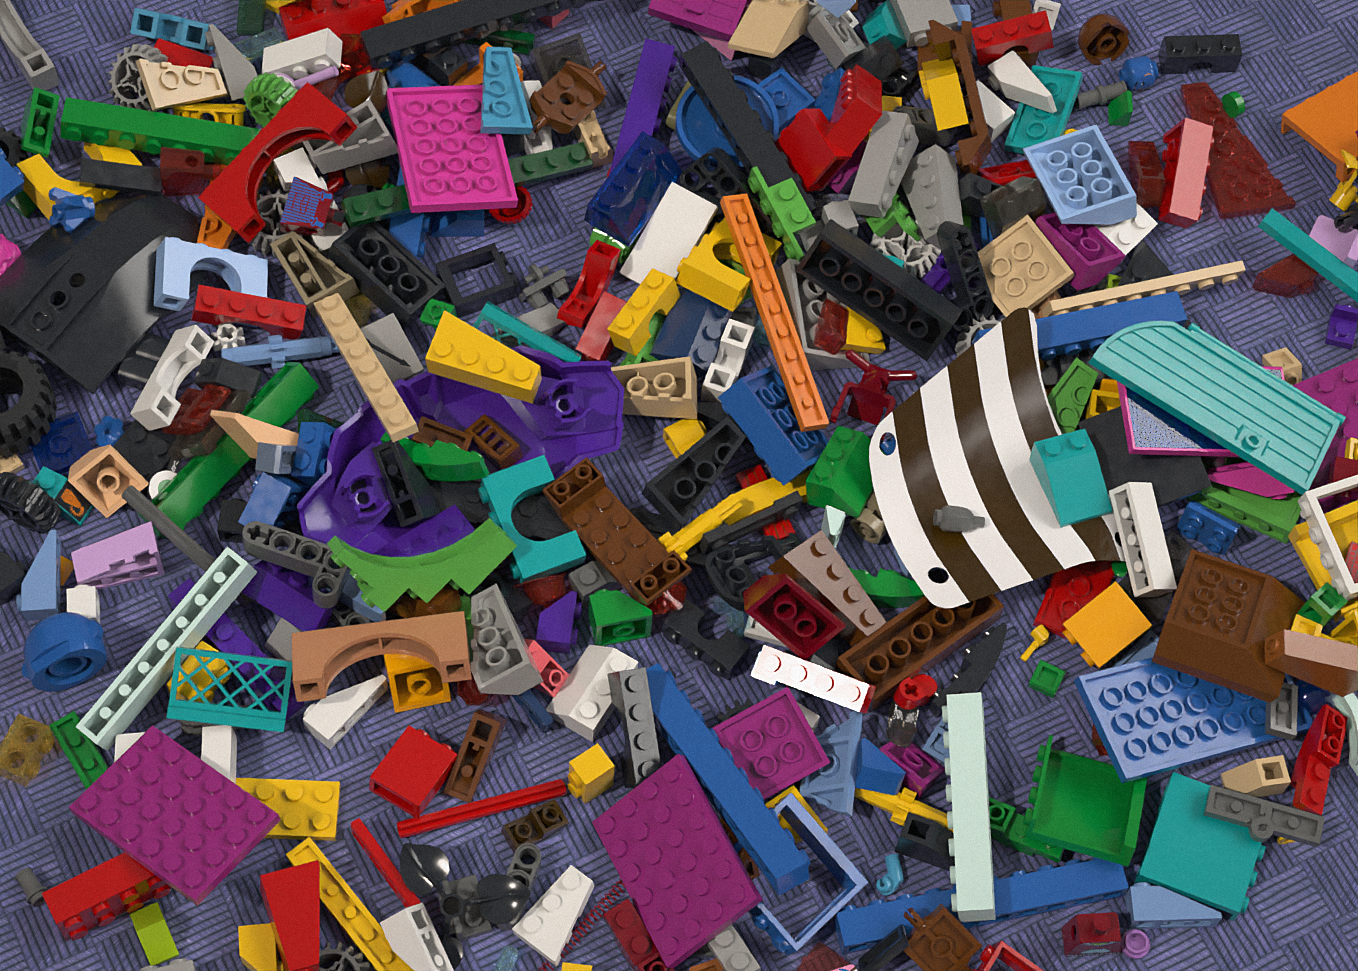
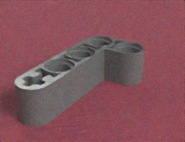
M259 521L249 522L245 525L242 536L244 550L247 554L314 577L312 586L315 604L325 609L336 605L349 577V567L345 566L340 569L330 567L337 563L330 557L333 552L327 544ZM279 546L289 547L284 551L276 549ZM306 555H313L316 558L312 560H306L303 557ZM323 588H329L332 590L330 593L327 594L320 592V590Z

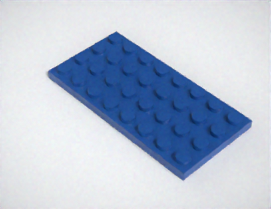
M1152 658L1081 675L1074 681L1121 783L1284 739L1265 733L1266 701L1151 662ZM1286 674L1283 682L1294 685L1290 675ZM1299 693L1297 701V735L1308 732L1313 723Z

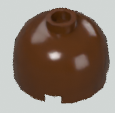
M1105 13L1097 14L1089 18L1079 30L1078 45L1081 53L1088 62L1094 65H1102L1103 63L1100 60L1111 58L1112 62L1122 55L1128 47L1130 41L1128 39L1129 30L1116 16Z

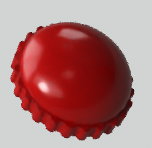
M523 186L515 187L518 198L517 208L489 209V213L494 219L508 225L516 224L526 219V216L532 210L533 200L530 193Z

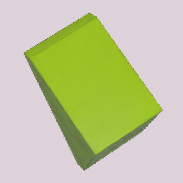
M158 902L130 914L151 966H158L180 956Z

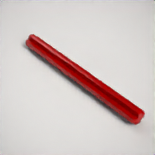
M562 779L429 813L420 816L418 819L414 817L399 821L396 825L400 838H406L566 795V786Z

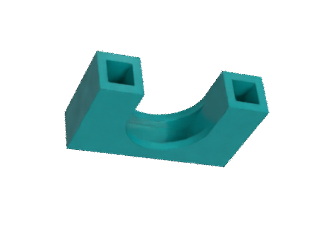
M545 455L492 473L486 478L481 479V487L478 488L483 504L488 503L490 507L489 518L502 528L517 545L509 554L512 561L509 564V568L513 578H519L522 586L585 562L586 553L576 530L547 541H533L523 537L512 523L511 512L518 502L543 492L545 487L555 481Z

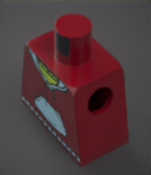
M1115 912L1078 914L1061 928L1065 957L1121 953L1118 914Z

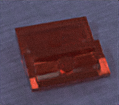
M207 384L203 390L187 388L178 400L181 405L170 426L162 427L163 433L182 435L204 430L212 419L210 416L211 410H219L230 395V388Z

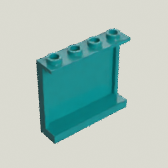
M1173 772L1167 781L1134 883L1150 882L1231 913L1229 920L1234 921L1239 913L1244 914L1247 909L1249 898L1245 895L1248 887L1252 888L1258 872L1253 869L1256 861H1261L1266 846L1261 845L1262 842L1253 840L1249 835V828L1203 815L1210 785Z

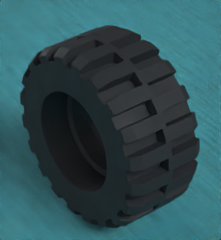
M0 351V395L9 393L22 395L15 406L0 414V455H3L4 458L12 457L13 453L16 452L24 453L28 451L27 447L31 445L36 446L41 441L40 437L42 435L46 436L50 431L51 427L49 424L54 423L56 418L55 411L57 409L55 394L43 368L29 356L24 355L22 357L21 353L13 351L10 354H7L6 351Z

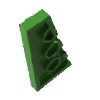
M1078 358L1074 360L1047 396L1048 403L1062 435L1075 431L1098 376L1095 370Z

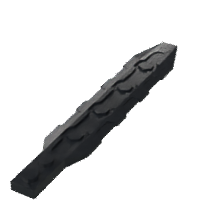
M426 479L432 488L440 512L455 504L469 523L483 524L489 519L490 507L488 503L483 504L478 492V488L481 487V479L468 481ZM543 492L524 498L515 505L511 512V519L515 529L524 537L530 538L534 536L550 540L571 532L563 524ZM636 508L628 509L657 541L666 532H669L671 536L676 534L675 530L659 514ZM699 542L686 552L688 557L685 562L688 565L705 569L706 558L711 552L704 555L699 548Z

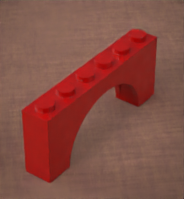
M307 82L277 112L276 116L259 131L258 135L241 150L240 154L223 169L222 173L205 188L198 198L216 216L249 243L266 225L258 212L256 197L260 180L273 160L291 146L307 140H327L341 146L358 127L343 110Z

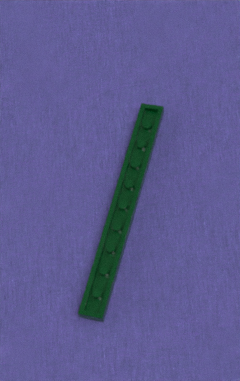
M584 142L508 160L515 187L589 170L593 166L592 159ZM405 184L345 198L341 202L350 227L411 213Z

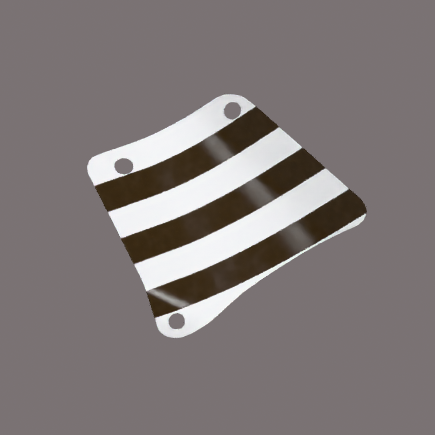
M1025 307L1018 308L1010 313L894 409L879 423L871 439L869 463L872 483L884 524L905 567L928 600L938 607L954 608L1085 562L1100 560L1126 561L1123 548L1115 540V533L1119 531L1110 495L1108 494L1113 510L1111 514L1060 527L1029 461L1034 442L1059 436L1062 433L1048 403L1041 377L1035 317ZM886 432L892 433L896 440L895 450L888 456L884 455L879 447L880 438ZM947 505L960 506L971 510L974 516L985 517L984 528L973 527L967 532L942 531L939 526L933 525V514L935 509L940 510ZM940 567L947 571L949 579L941 584L932 582L928 577V571L931 568Z

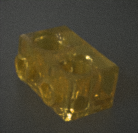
M18 713L0 745V776L27 787L30 779H35L39 773L40 761L44 754H48L54 745V735L50 727ZM30 735H39L34 742H25ZM16 760H25L22 766L18 768L11 767Z

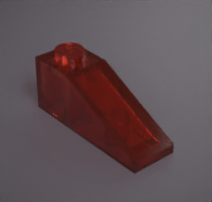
M1128 141L1130 184L1136 194V203L1143 208L1161 206L1165 177L1154 142Z

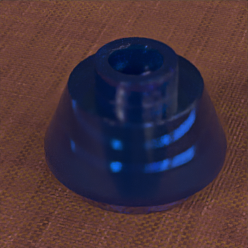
M1301 679L1297 681L1298 696L1309 714L1317 715L1322 706L1329 703L1327 697L1331 696V692Z

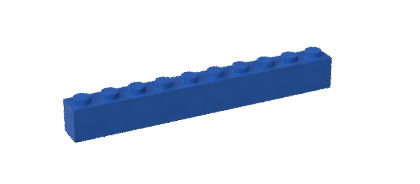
M659 663L647 668L646 672L655 727L676 755L685 756L706 797L776 893L780 896L810 879L808 866L811 863L806 852L803 849L798 850L794 845L795 841L791 832L787 828L782 829L779 825V818L776 812L771 807L768 809L765 806L762 794L757 787L752 788L750 786L748 776L743 768L735 766L733 756L728 748L720 746L719 738L713 728L708 729L705 726L701 712L697 708L693 709L686 692L683 689L679 691L676 687V681L669 670L665 672Z
M1096 857L1086 862H1082L1081 859L1066 862L1065 866L1054 868L1053 865H1046L1038 868L1037 872L1027 874L1026 871H1017L1011 873L1008 878L1003 879L993 876L996 920L961 923L969 929L1123 897L1129 887L1122 865ZM956 885L952 887L953 889L944 891L941 888H933L925 891V895L913 897V894H904L898 896L895 901L885 902L883 899L875 900L868 903L866 907L857 908L855 905L841 908L835 915L834 925L842 955L871 949L901 924L904 925L908 935L914 926L903 915L906 911L914 918L907 910L909 908H913L923 919L942 903L959 920L958 912L952 911L951 894H957Z

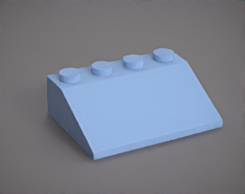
M1097 125L1023 148V153L1061 224L1113 225L1137 217L1136 194Z

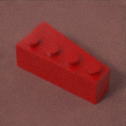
M857 64L852 70L847 69L840 79L842 83L825 137L850 155L883 114L881 81Z

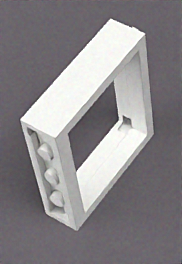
M1358 475L1307 491L1298 500L1302 510L1300 515L1307 521L1310 528L1309 536L1312 542L1318 546L1321 553V563L1325 569H1328L1332 578V587L1346 600L1358 597V583L1354 584L1318 500L1358 487Z

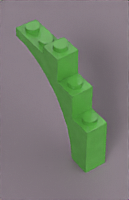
M490 518L474 532L456 543L431 553L412 557H387L370 554L350 546L337 536H334L327 543L333 552L330 557L341 568L348 566L351 569L349 573L358 581L357 585L363 592L360 596L362 600L371 608L376 605L383 612L405 591L412 598L416 599L419 596L426 603L447 583L456 590L461 587L470 594L517 547L510 536Z

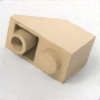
M1283 755L1255 759L1220 775L1224 789L1256 798L1283 794L1291 782Z

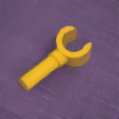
M1039 625L1030 633L1035 641L1021 655L1020 659L1025 662L1039 646H1043L1048 642L1049 632L1043 625Z

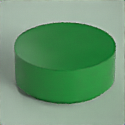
M1232 91L1223 95L1221 103L1227 116L1236 118L1245 112L1244 99L1238 92Z

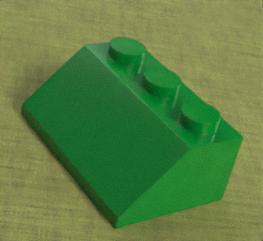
M841 426L836 428L806 479L807 504L824 509L828 505L845 512L846 515L856 518L860 516L874 491L869 463L871 439L864 432Z

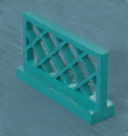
M489 301L486 302L473 325L474 328L478 329L483 319L493 324L496 335L491 336V338L497 339L500 343H502V337L512 335L517 338L519 346L524 342L529 345V348L550 353L564 363L578 362L581 359L579 353ZM498 328L507 333L499 334Z
M177 646L166 718L284 732L292 676V661ZM182 654L195 656L201 665L190 674H187L180 665ZM201 657H209V659L204 662ZM216 658L223 659L230 667L229 670L218 678L207 666ZM230 660L239 662L233 666ZM244 662L253 663L259 671L247 682L236 669ZM259 664H266L268 666L262 669ZM273 666L287 667L285 679L277 685L265 673ZM204 668L213 679V682L200 691L191 677ZM180 671L184 678L178 682ZM233 671L243 685L229 694L220 681ZM262 675L272 688L259 698L249 684ZM185 681H188L197 693L189 700L176 699L177 687ZM215 684L226 696L218 704L210 703L203 694ZM284 684V691L282 694L278 688ZM244 688L256 700L248 707H240L232 698ZM275 691L282 700L281 711L268 710L262 700ZM198 697H200L204 702H199V701H194V700H196ZM228 700L232 703V705H223ZM259 704L262 709H256L253 707Z

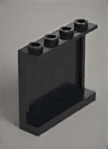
M1144 397L1133 401L1140 442L1177 443L1173 416ZM1121 406L1078 422L1080 430H1086L1096 451L1108 494L1110 490L1128 482L1152 483L1157 508H1161L1200 492L1202 495L1212 492V484L1200 456L1129 454ZM1188 429L1190 443H1194L1193 438Z

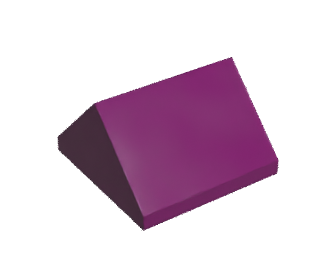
M902 734L880 748V751L906 772L900 788L903 790L905 787L916 792L915 800L920 801L945 771L944 767Z

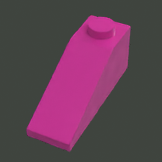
M1249 462L1205 469L1210 481L1270 497L1271 499H1282L1287 497L1288 493H1294L1293 489Z

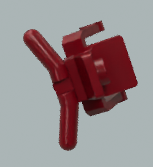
M847 350L845 353L846 358L861 369L864 374L859 384L848 382L844 385L838 402L832 410L829 422L836 424L846 397L850 395L852 398L847 415L878 425L884 407L887 408L885 417H887L894 410L896 404L894 396L887 394L889 382L914 381L917 378V372L914 370H889L869 363L854 350ZM886 433L880 439L884 440Z

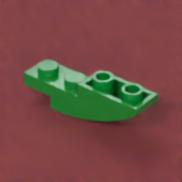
M385 432L380 440L383 444L391 439L387 432ZM408 437L398 440L426 479L468 481L486 478L489 475L484 458L475 451L468 452L460 449L454 443L449 442L447 444L436 440L432 447L423 442L416 443L411 441Z
M848 567L876 607H910L925 596L915 580L902 577L900 573L894 570L880 568L876 578L865 570H855Z
M989 798L992 839L1031 857L1035 853L1057 863L1060 862L1065 851L1064 848L1026 838L1028 826L1023 824L1024 815L1016 813L1015 807Z

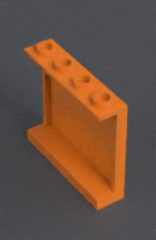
M1358 71L1346 76L1336 84L1328 86L1325 90L1313 97L1307 98L1304 102L1286 110L1282 114L1281 133L1285 134L1293 129L1337 165L1335 177L1341 182L1348 180L1356 169L1347 168L1340 151L1343 149L1358 160V138L1355 133L1358 130Z

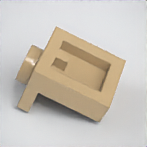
M1286 347L1262 355V364L1264 366L1283 368L1286 382L1291 385L1302 382V364Z

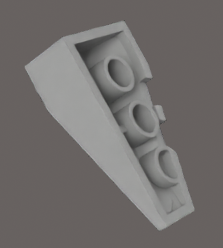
M495 584L471 597V624L473 626V640H471L473 661L471 662V672L479 691L487 694L519 695L543 682L534 658L498 585Z

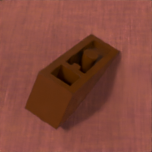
M483 709L474 712L443 793L467 803L472 802L498 745L507 719Z

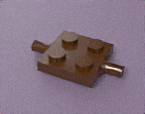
M942 903L923 919L913 908L907 910L914 918L905 911L903 917L914 927L907 935L909 946L903 951L923 971L973 970L968 963L972 955L982 945Z

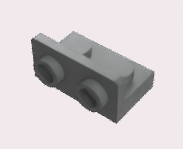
M475 874L448 882L447 878L441 881V886L446 894H458L464 900L480 898L476 889L478 881ZM438 892L439 900L441 901L442 897ZM481 904L465 906L462 915L452 918L449 934L455 933L456 938L461 942L491 933L490 922L481 915Z

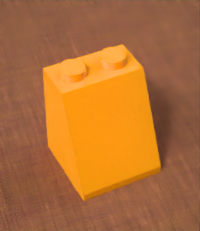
M1114 582L1064 622L1063 627L1066 630L1062 634L1072 646L1077 643L1084 652L1080 655L1090 668L1095 665L1100 669L1150 630L1152 624L1119 584Z
M383 654L395 713L451 701L448 683L442 682L440 673L429 662L411 655Z

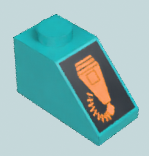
M44 466L32 482L54 498L61 510V517L79 526H82L94 508L68 481V478Z

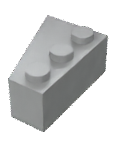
M370 99L346 113L358 128L341 146L321 139L303 141L308 153L322 174L398 153L396 142Z

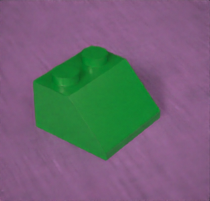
M604 589L589 595V622L595 645L608 646L651 637V609L618 590L610 591Z

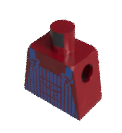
M294 177L281 217L280 231L286 233L294 231L296 234L323 236L327 223L343 227L345 214L344 211L332 208L334 200L332 193L298 177Z

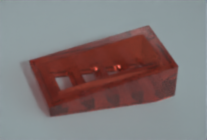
M826 298L823 302L817 324L814 344L828 353L836 355L846 344L849 311Z

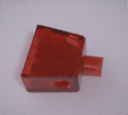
M161 147L160 174L163 195L169 197L202 194L206 188V181H214L221 174V165H206L205 154L202 151Z

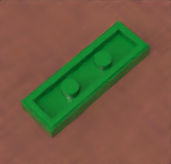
M73 711L53 722L49 727L87 790L108 767L93 741L76 728L80 719L76 712Z

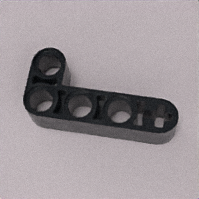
M713 147L681 174L680 184L690 192L699 190L710 181L722 197L747 194L752 202L753 212L756 209L759 211L755 214L761 233L768 235L773 230V222L770 216L765 215L761 209L759 195L751 190L746 175L722 148ZM709 156L714 157L718 161V167L710 164ZM691 172L698 175V183L691 179ZM726 177H731L734 180L735 187L727 184ZM765 219L767 224L763 225L760 221Z
M945 221L940 224L937 230V239L956 294V298L950 302L963 310L952 326V329L965 331L963 329L965 325L973 326L972 319L980 322L982 315L988 318L993 312L994 303L970 229L952 221Z

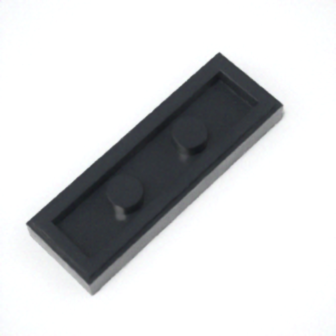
M86 158L81 159L79 186L160 196L162 168Z

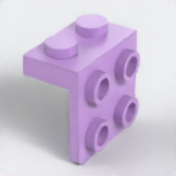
M1324 215L1318 216L1309 236L1352 269L1354 265L1358 266V230L1349 228L1344 232H1340L1338 229L1343 226L1336 228L1333 219Z

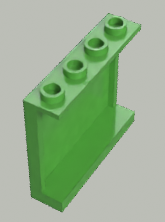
M1228 457L1225 465L1247 461L1241 457ZM1202 461V463H1203L1205 469H1208L1209 467H1207V466L1204 464V461ZM1210 481L1212 492L1204 495L1200 492L1185 498L1189 501L1193 499L1226 518L1284 544H1287L1289 540L1288 535L1293 527L1297 525L1296 522L1302 511L1298 503L1302 495L1296 491L1288 493L1287 497L1282 499H1271L1270 497Z

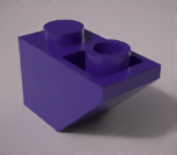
M576 591L569 592L540 613L536 642L545 651L570 654L571 644H577L578 628L573 627L574 620L580 619L582 602H577Z

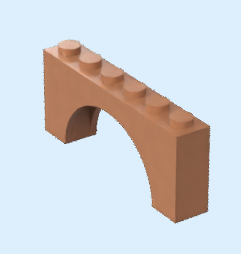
M464 611L292 633L293 685L297 702L326 698L330 683L343 669L362 659L383 654H405L423 659L438 670L443 683L471 680Z

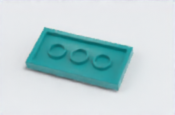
M1032 66V73L1052 94L1057 111L1050 113L1020 102L1004 144L1005 151L1024 154L1023 148L1063 136L1083 80L1082 72Z

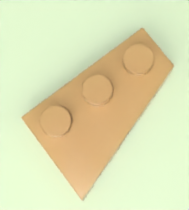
M138 59L136 61L152 111L219 98L227 94L219 69L192 65L184 67L172 65L169 62L153 63L148 62L146 59Z

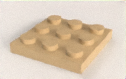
M1028 214L978 251L993 302L1005 317L1018 308L1025 307L1031 310L1075 277L1074 272Z

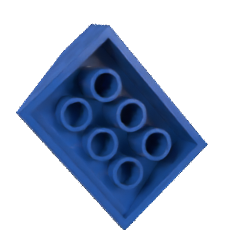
M773 365L740 378L718 397L722 403L723 410L733 417L738 424L739 430L753 444L757 456L765 460L771 468L772 476L781 482L783 486L812 469L829 442L820 429L801 432L783 379Z

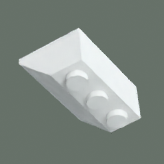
M589 645L561 689L546 708V711L555 721L593 742L616 708L611 702L607 674L637 669L638 661L612 647Z

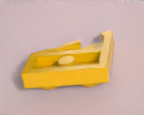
M847 307L845 313L846 320L842 326L844 334L843 338L838 342V348L872 354H881L885 351L886 348L881 330Z

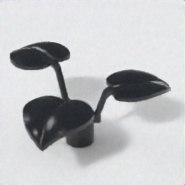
M405 843L400 854L402 879L406 887L415 894L426 895L435 887L442 897L440 910L446 916L442 935L437 931L436 933L455 971L462 960L463 947L458 939L448 937L451 919L462 915L465 906L481 904V915L487 921L493 924L507 923L518 915L525 902L529 899L530 891L523 883L513 877L503 874H491L478 882L476 888L480 897L478 899L464 900L458 894H446L438 883L446 879L449 874V860L445 853L435 846Z

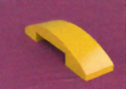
M812 469L784 486L775 478H771L735 493L734 496L739 498L742 507L723 521L724 524L727 523L728 526H731L772 507L775 500L795 491H798L802 497V503L807 502L806 479Z

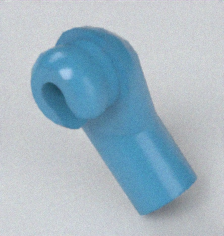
M891 854L885 857L887 873L882 879H878L876 883V888L882 895L893 894L904 880L898 854Z

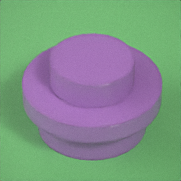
M1129 930L1121 938V950L1129 958H1143L1150 949L1148 936L1140 930Z

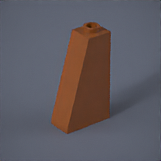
M1283 629L1265 639V665L1341 697L1358 690V646Z

